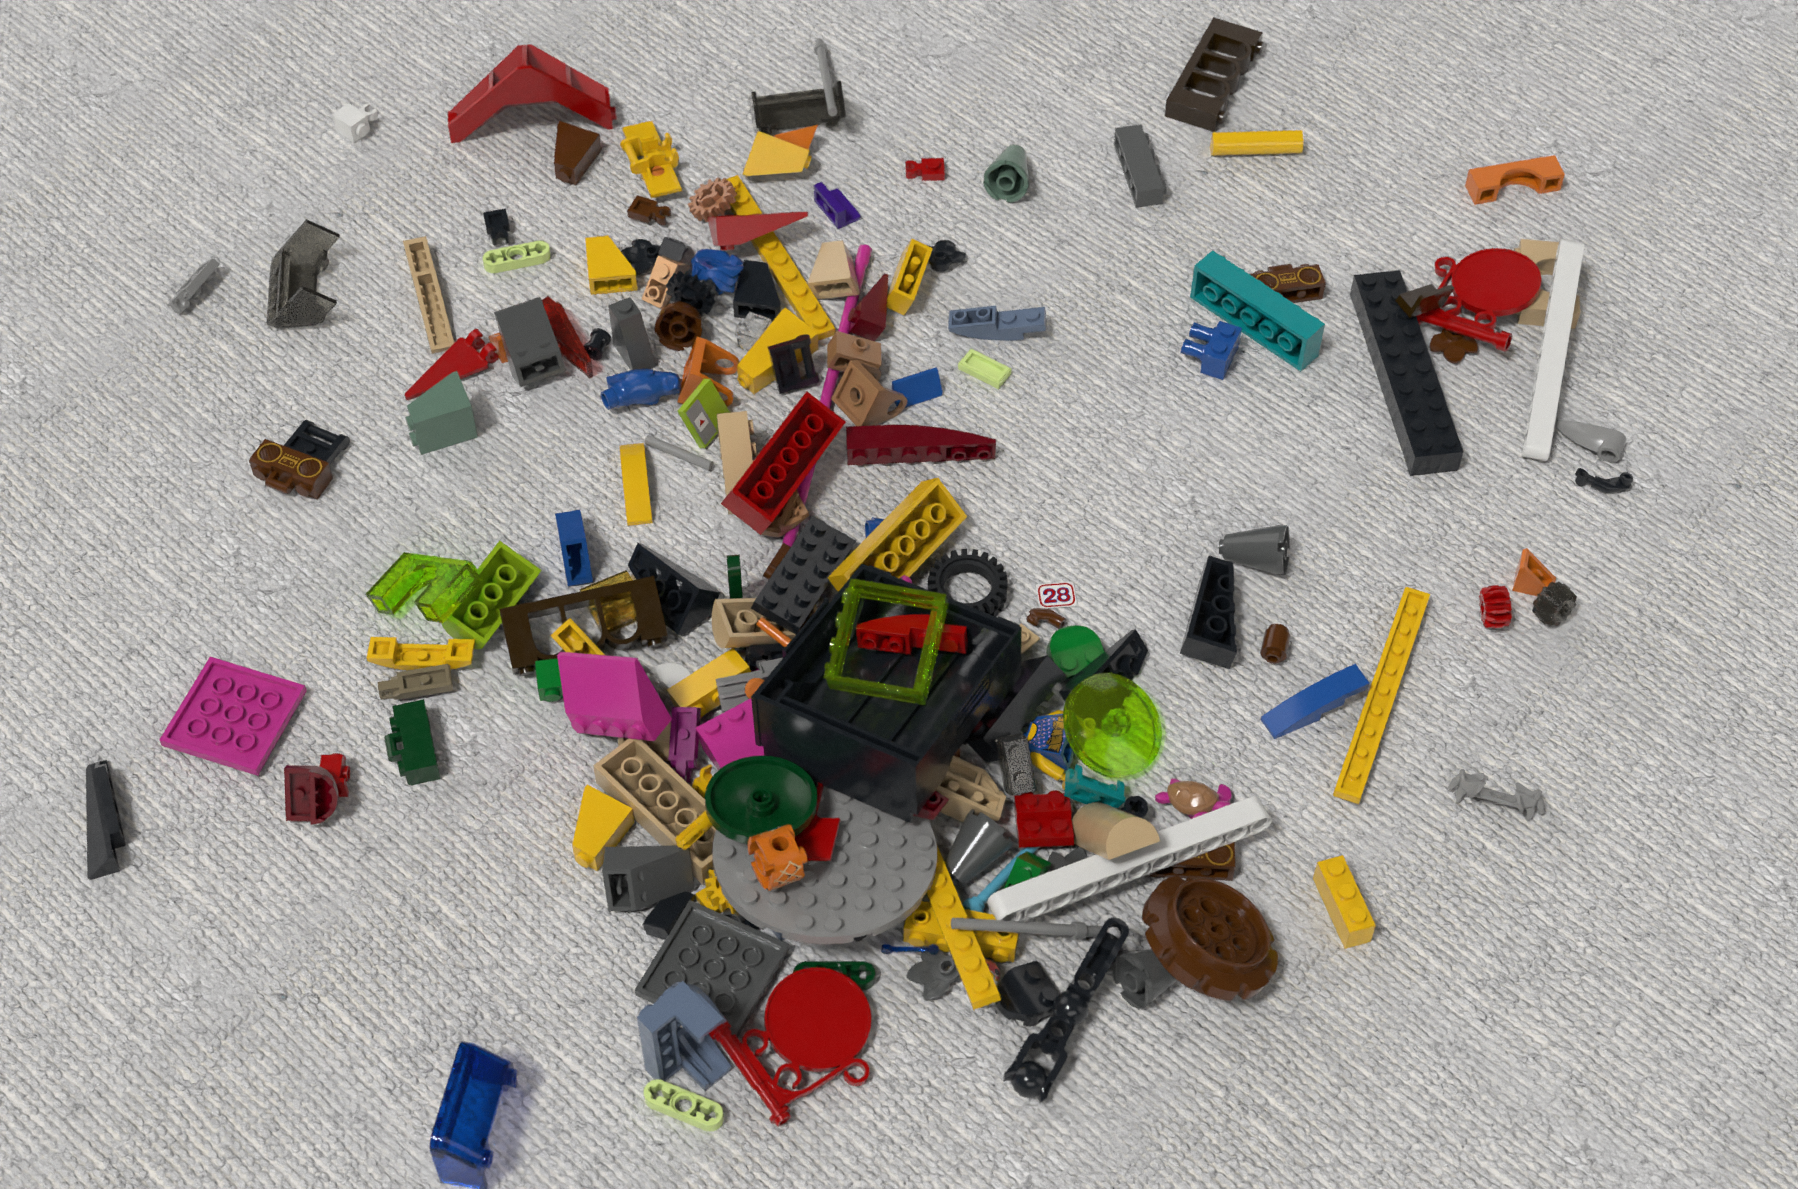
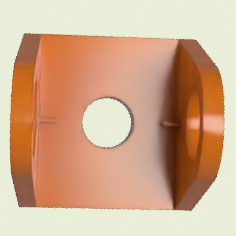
M697 337L684 366L682 386L677 402L684 404L704 378L711 379L702 373L723 375L736 373L737 365L740 362L739 359L709 340ZM728 359L733 362L734 366L724 368L719 366L716 361ZM711 379L717 391L728 397V399L724 400V403L727 407L730 406L734 398L733 392Z

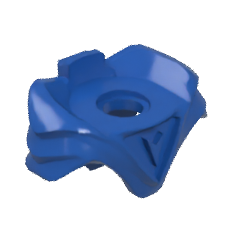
M702 249L697 251L696 255L691 259L692 276L697 274L700 281L705 280L707 282L712 280L715 283V291L718 295H721L723 292L733 293L735 291V284L740 276V272L744 268L743 261L736 255L729 256L724 250Z

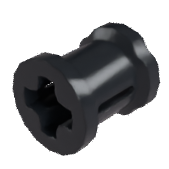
M595 328L590 334L589 342L584 344L582 351L588 358L600 360L603 356V349L611 342V336L607 331Z
M1130 796L1125 801L1121 810L1143 818L1148 812L1147 801L1140 796Z

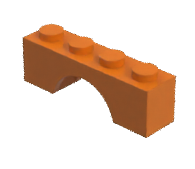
M1552 155L1469 169L1465 187L1474 205L1496 201L1499 190L1508 185H1524L1532 188L1538 194L1559 191L1565 173L1556 156Z

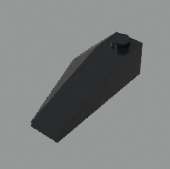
M637 543L628 567L636 579L654 576L665 625L678 635H683L709 617L712 613L714 601L719 598L721 592L642 543Z

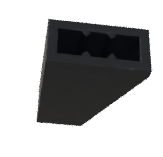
M744 260V268L740 273L733 299L734 317L773 322L781 312V303L768 263Z

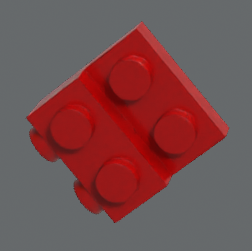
M1057 790L1050 791L1048 794L1035 795L1033 792L1026 791L1021 795H1014V815L1019 848L1074 845L1070 798L1065 797L1064 793Z

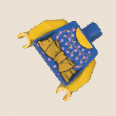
M1056 710L1045 716L1036 717L1030 723L1028 732H1023L1024 734L1017 741L1015 747L1023 748L1030 763L1056 781L1059 779L1063 781L1062 788L1065 791L1066 773H1064V770L1070 768L1079 736L1087 740L1093 737L1095 722L1091 718H1086L1082 722L1074 713Z

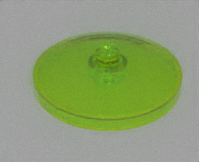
M1099 673L1084 679L1069 693L1063 710L1065 735L1073 752L1088 768L1106 777L1127 778L1146 769L1155 760L1162 740L1160 717L1150 697L1136 683L1121 675Z

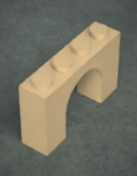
M1520 239L1519 246L1514 248V251L1530 258L1539 268L1541 275H1553L1559 242ZM1540 289L1537 299L1529 307L1515 313L1518 314V324L1544 326L1550 292ZM1576 295L1571 329L1576 328L1580 315L1579 295Z

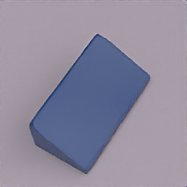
M937 367L892 381V390L902 393L907 398L905 408L942 396V387ZM900 400L895 401L896 406H898Z

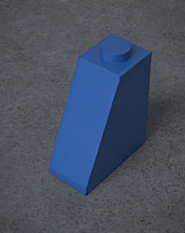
M581 511L556 513L567 585L573 586L593 582Z

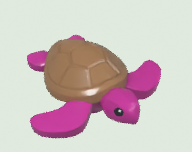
M1172 778L1167 792L1162 791L1156 794L1155 801L1161 804L1171 803L1179 812L1187 814L1188 817L1193 819L1230 805L1232 795L1230 788L1224 784H1220L1216 792L1201 782L1180 781Z

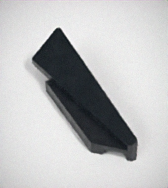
M106 759L89 764L86 767L87 878L89 880L120 872L115 849L126 846L109 765Z

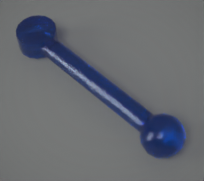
M883 944L881 952L883 954H891L892 952H929L931 955H936L939 952V947L936 944H931L930 946H891Z

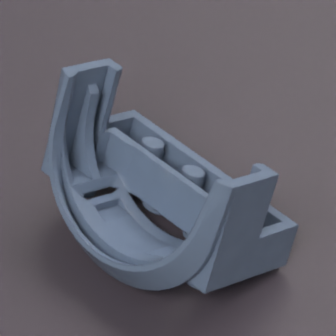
M684 981L676 982L653 1005L649 1004L640 1011L639 1016H637L645 1070L654 1080L666 1082L683 1068L706 1091L730 1071L731 1065L708 1035L720 1024L726 1022V1018L705 992L696 985L687 984Z

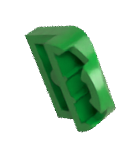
M1073 625L1063 627L1052 635L1047 645L1046 653L1066 674V679H1069L1104 653L1098 635L1093 630L1084 626Z

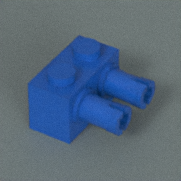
M1219 321L1217 327L1213 329L1194 322L1191 326L1189 337L1205 341L1208 344L1203 345L1185 339L1181 348V354L1200 359L1202 362L1200 373L1223 380L1239 348L1242 328Z

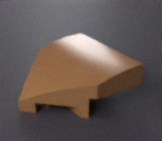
M797 490L761 535L781 537L809 516V512L804 506Z

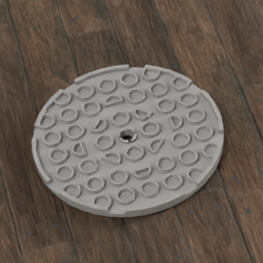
M813 781L817 790L818 783ZM826 786L823 788L817 816L820 818H840L831 861H807V863L803 864L804 878L771 891L764 889L753 871L751 862L755 861L754 854L749 855L748 844L734 841L722 835L719 831H715L712 853L714 874L722 888L723 895L730 905L757 927L763 930L769 928L782 933L783 938L803 943L853 942V938L868 934L876 936L893 928L909 917L920 906L922 898L932 886L936 873L937 844L928 819L914 816L910 822H906Z

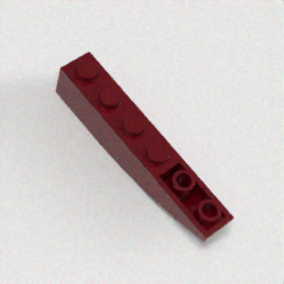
M922 425L847 426V465L995 459L996 439L964 431Z

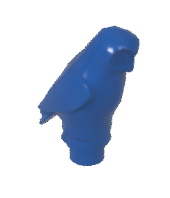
M646 368L634 369L613 376H607L608 389L602 391L600 395L604 406L608 410L614 407L620 408L635 404L655 405L662 396L678 394L681 391L682 380L677 373L655 371Z

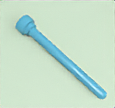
M1024 847L977 897L967 898L962 903L963 908L983 912L984 904L988 898L1007 882L1016 858L1026 851L1034 854L1039 847Z

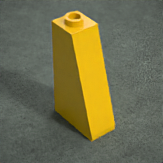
M784 308L737 365V380L744 389L747 388L753 394H756L775 380L768 346L808 334L811 339L809 346L811 354L818 350V333L787 308ZM800 348L794 350L797 364L803 361Z

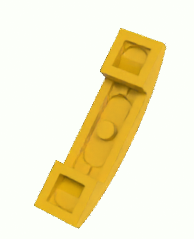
M644 443L619 445L627 526L652 523Z
M370 637L366 659L368 662L400 670H414L449 664L450 670L472 664L475 639H448V645L403 644L398 643L397 637Z

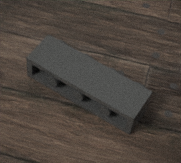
M1141 124L1115 128L1114 147L1135 207L1162 204L1163 195L1167 193L1165 181L1161 180L1160 166L1155 163L1154 150L1149 147L1148 133H1144Z

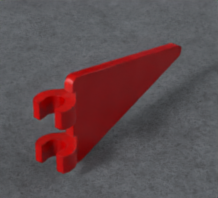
M478 329L472 330L466 339L460 337L405 392L406 400L421 396L452 372L457 371L460 379L487 369L489 364L499 359V356L495 353L497 348L491 342L485 345V342L481 339L483 334Z

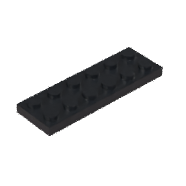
M812 515L755 599L751 609L790 632L797 634L829 585V575L846 559L856 540Z

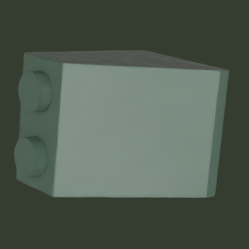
M457 371L449 374L407 405L409 416H406L405 420L409 431H413L409 432L412 446H418L421 455L478 438L472 406Z

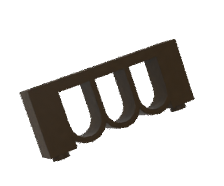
M1213 17L1166 100L1165 117L1215 132L1218 125H1222L1225 120L1229 96L1238 90L1240 76L1248 71L1249 64L1254 61L1256 55L1262 53L1264 42L1261 41L1263 32ZM1211 50L1218 51L1237 58L1227 57L1218 53L1211 52ZM1203 69L1226 77H1218L1200 70ZM1191 88L1194 90H1198L1210 95H1214L1216 97L1205 96L1196 92L1189 91V89Z
M654 576L499 609L513 675H532L535 673L534 670H536L535 661L558 658L557 655L559 653L545 655L536 649L529 619L559 613L561 624L567 621L565 611L593 605L596 608L602 634L600 640L595 645L601 651L606 643L616 650H628L639 641H641L642 647L648 645V648H657L664 645L663 642L667 641L668 634ZM631 598L637 630L627 639L614 638L606 627L601 604Z

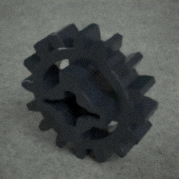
M678 271L677 274L674 273L666 284L668 288L666 293L672 296L670 301L685 302L692 305L698 310L701 317L704 314L708 315L716 303L714 300L716 295L710 292L712 287L707 286L705 280L700 281L697 274L692 276L689 271H686L685 274Z

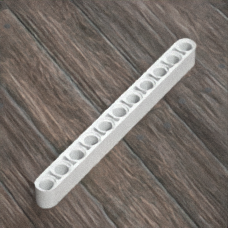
M1560 239L1558 244L1522 449L1523 457L1547 461L1549 457L1585 243Z
M1257 796L1249 797L1157 832L1160 842L1110 860L1096 854L997 891L988 898L987 904L996 920L1024 922L1262 832L1271 825L1272 818Z

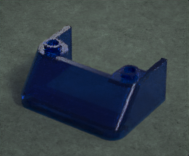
M461 1041L458 1046L432 1130L430 1153L440 1183L474 1189H487L488 1183L485 1170L486 1168L490 1169L494 1156L493 1150H490L488 1139L502 1092H507L509 1087H517V1069H514L511 1061L471 1042Z

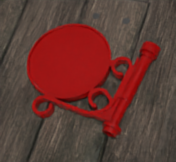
M1503 248L1476 251L1463 258L1457 265L1455 260L1450 257L1437 259L1434 266L1435 273L1440 277H1445L1438 289L1446 287L1451 279V285L1455 288L1453 291L1454 296H1449L1441 308L1449 304L1457 307L1448 311L1438 308L1417 315L1419 326L1422 322L1445 328V330L1490 343L1497 350L1507 352L1512 342V334L1505 331L1495 332L1493 330L1496 327V316L1518 313L1529 307L1537 299L1541 289V273L1537 265L1524 254ZM1448 265L1451 268L1447 273V270L1440 268V266ZM1462 306L1477 313L1474 321L1457 316L1461 313ZM1484 319L1491 321L1488 324L1479 323V321Z
M806 968L796 971L781 980L771 992L766 1004L764 1014L765 1031L751 1029L744 1034L741 1043L735 1034L732 1036L731 1025L726 1019V1022L720 1024L708 1034L712 1040L716 1039L718 1043L720 1042L751 1088L757 1092L772 1113L769 1121L771 1124L775 1123L777 1127L783 1125L791 1118L789 1104L798 1098L812 1093L842 1072H844V1080L852 1086L863 1085L870 1073L868 1064L864 1060L856 1058L864 1048L870 1033L871 1010L863 991L853 980L832 969ZM750 1037H759L763 1042V1046L755 1051V1055L747 1044V1040ZM768 1040L775 1052L787 1062L777 1069L773 1080L756 1058L766 1052ZM852 1066H859L863 1069L864 1076L855 1079L845 1070ZM800 1069L810 1072L832 1071L802 1090L791 1091L777 1085L780 1074L784 1071H791L796 1075V1081L792 1085L793 1090L800 1085L802 1078Z

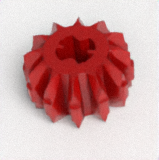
M1499 585L1482 588L1479 596V606L1483 625L1486 628L1492 629L1509 626L1512 618V608L1508 589L1505 586Z

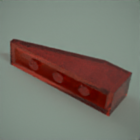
M547 296L542 302L561 355L589 379L592 378L591 359L565 313L564 307Z

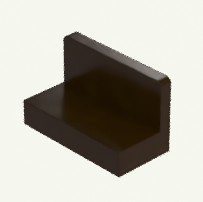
M1429 284L1399 294L1395 301L1411 318L1443 307L1455 288L1449 285L1436 289L1433 284Z

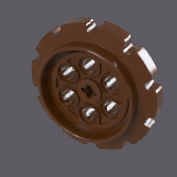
M1189 875L1186 880L1179 876H1173L1160 882L1146 900L1142 911V921L1149 926L1145 932L1146 939L1163 967L1186 987L1216 999L1232 1001L1238 995L1246 1000L1259 994L1275 974L1278 965V953L1271 947L1275 941L1256 906L1233 887L1201 876Z

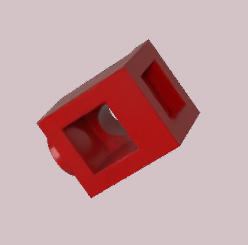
M340 753L321 755L319 767L326 769L333 776L337 785L338 796L348 797L349 791L346 782L350 780V766H346V757Z

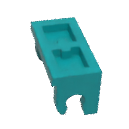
M1078 764L1075 765V771L1072 768L1066 770L1065 797L1086 805L1099 802L1114 808H1118L1125 802L1124 782L1118 780L1116 789L1114 784L1108 785L1082 775V766Z

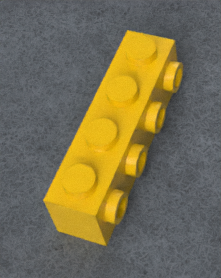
M921 901L920 906L905 920L903 942L916 947L929 946L943 952H950L931 904ZM964 909L967 917L970 919L996 920L993 914ZM973 930L984 957L992 958L994 961L1001 963L1007 961L1014 963L1020 933Z

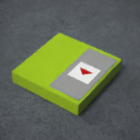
M705 378L677 411L699 448H706L718 434L717 414L730 413L711 379Z

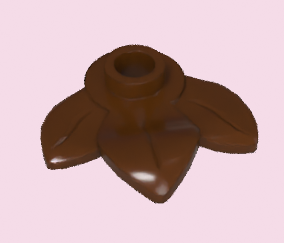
M1443 328L1442 333L1436 334L1431 338L1429 348L1432 352H1443V356L1448 362L1457 364L1463 360L1465 352L1477 353L1478 344L1473 338L1450 332Z

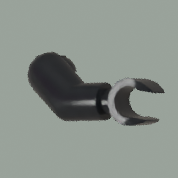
M1578 468L1575 473L1577 476L1575 482L1578 486H1585L1588 483L1592 488L1607 494L1627 490L1633 482V476L1628 472H1623L1619 477L1603 479L1598 476L1593 477L1582 468Z

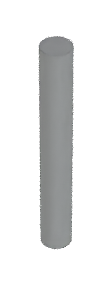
M647 435L645 438L646 445L709 471L713 467V461L650 435Z

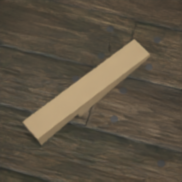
M424 236L403 241L405 254L431 353L447 351L454 344L427 238Z

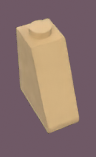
M843 240L825 242L820 247L808 280V285L816 299L859 295L860 290L853 259Z

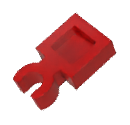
M921 158V163L913 160L905 161L906 178L914 179L917 176H922V181H944V158Z

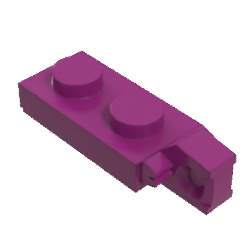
M672 707L668 760L671 761V768H675V772L687 783H690L692 769H696V762H698L699 737L695 728L700 725L701 708Z

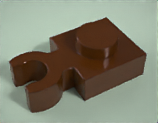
M637 195L628 208L627 214L629 218L649 223L653 219L660 225H666L665 216H671V208L667 206L658 207V201Z

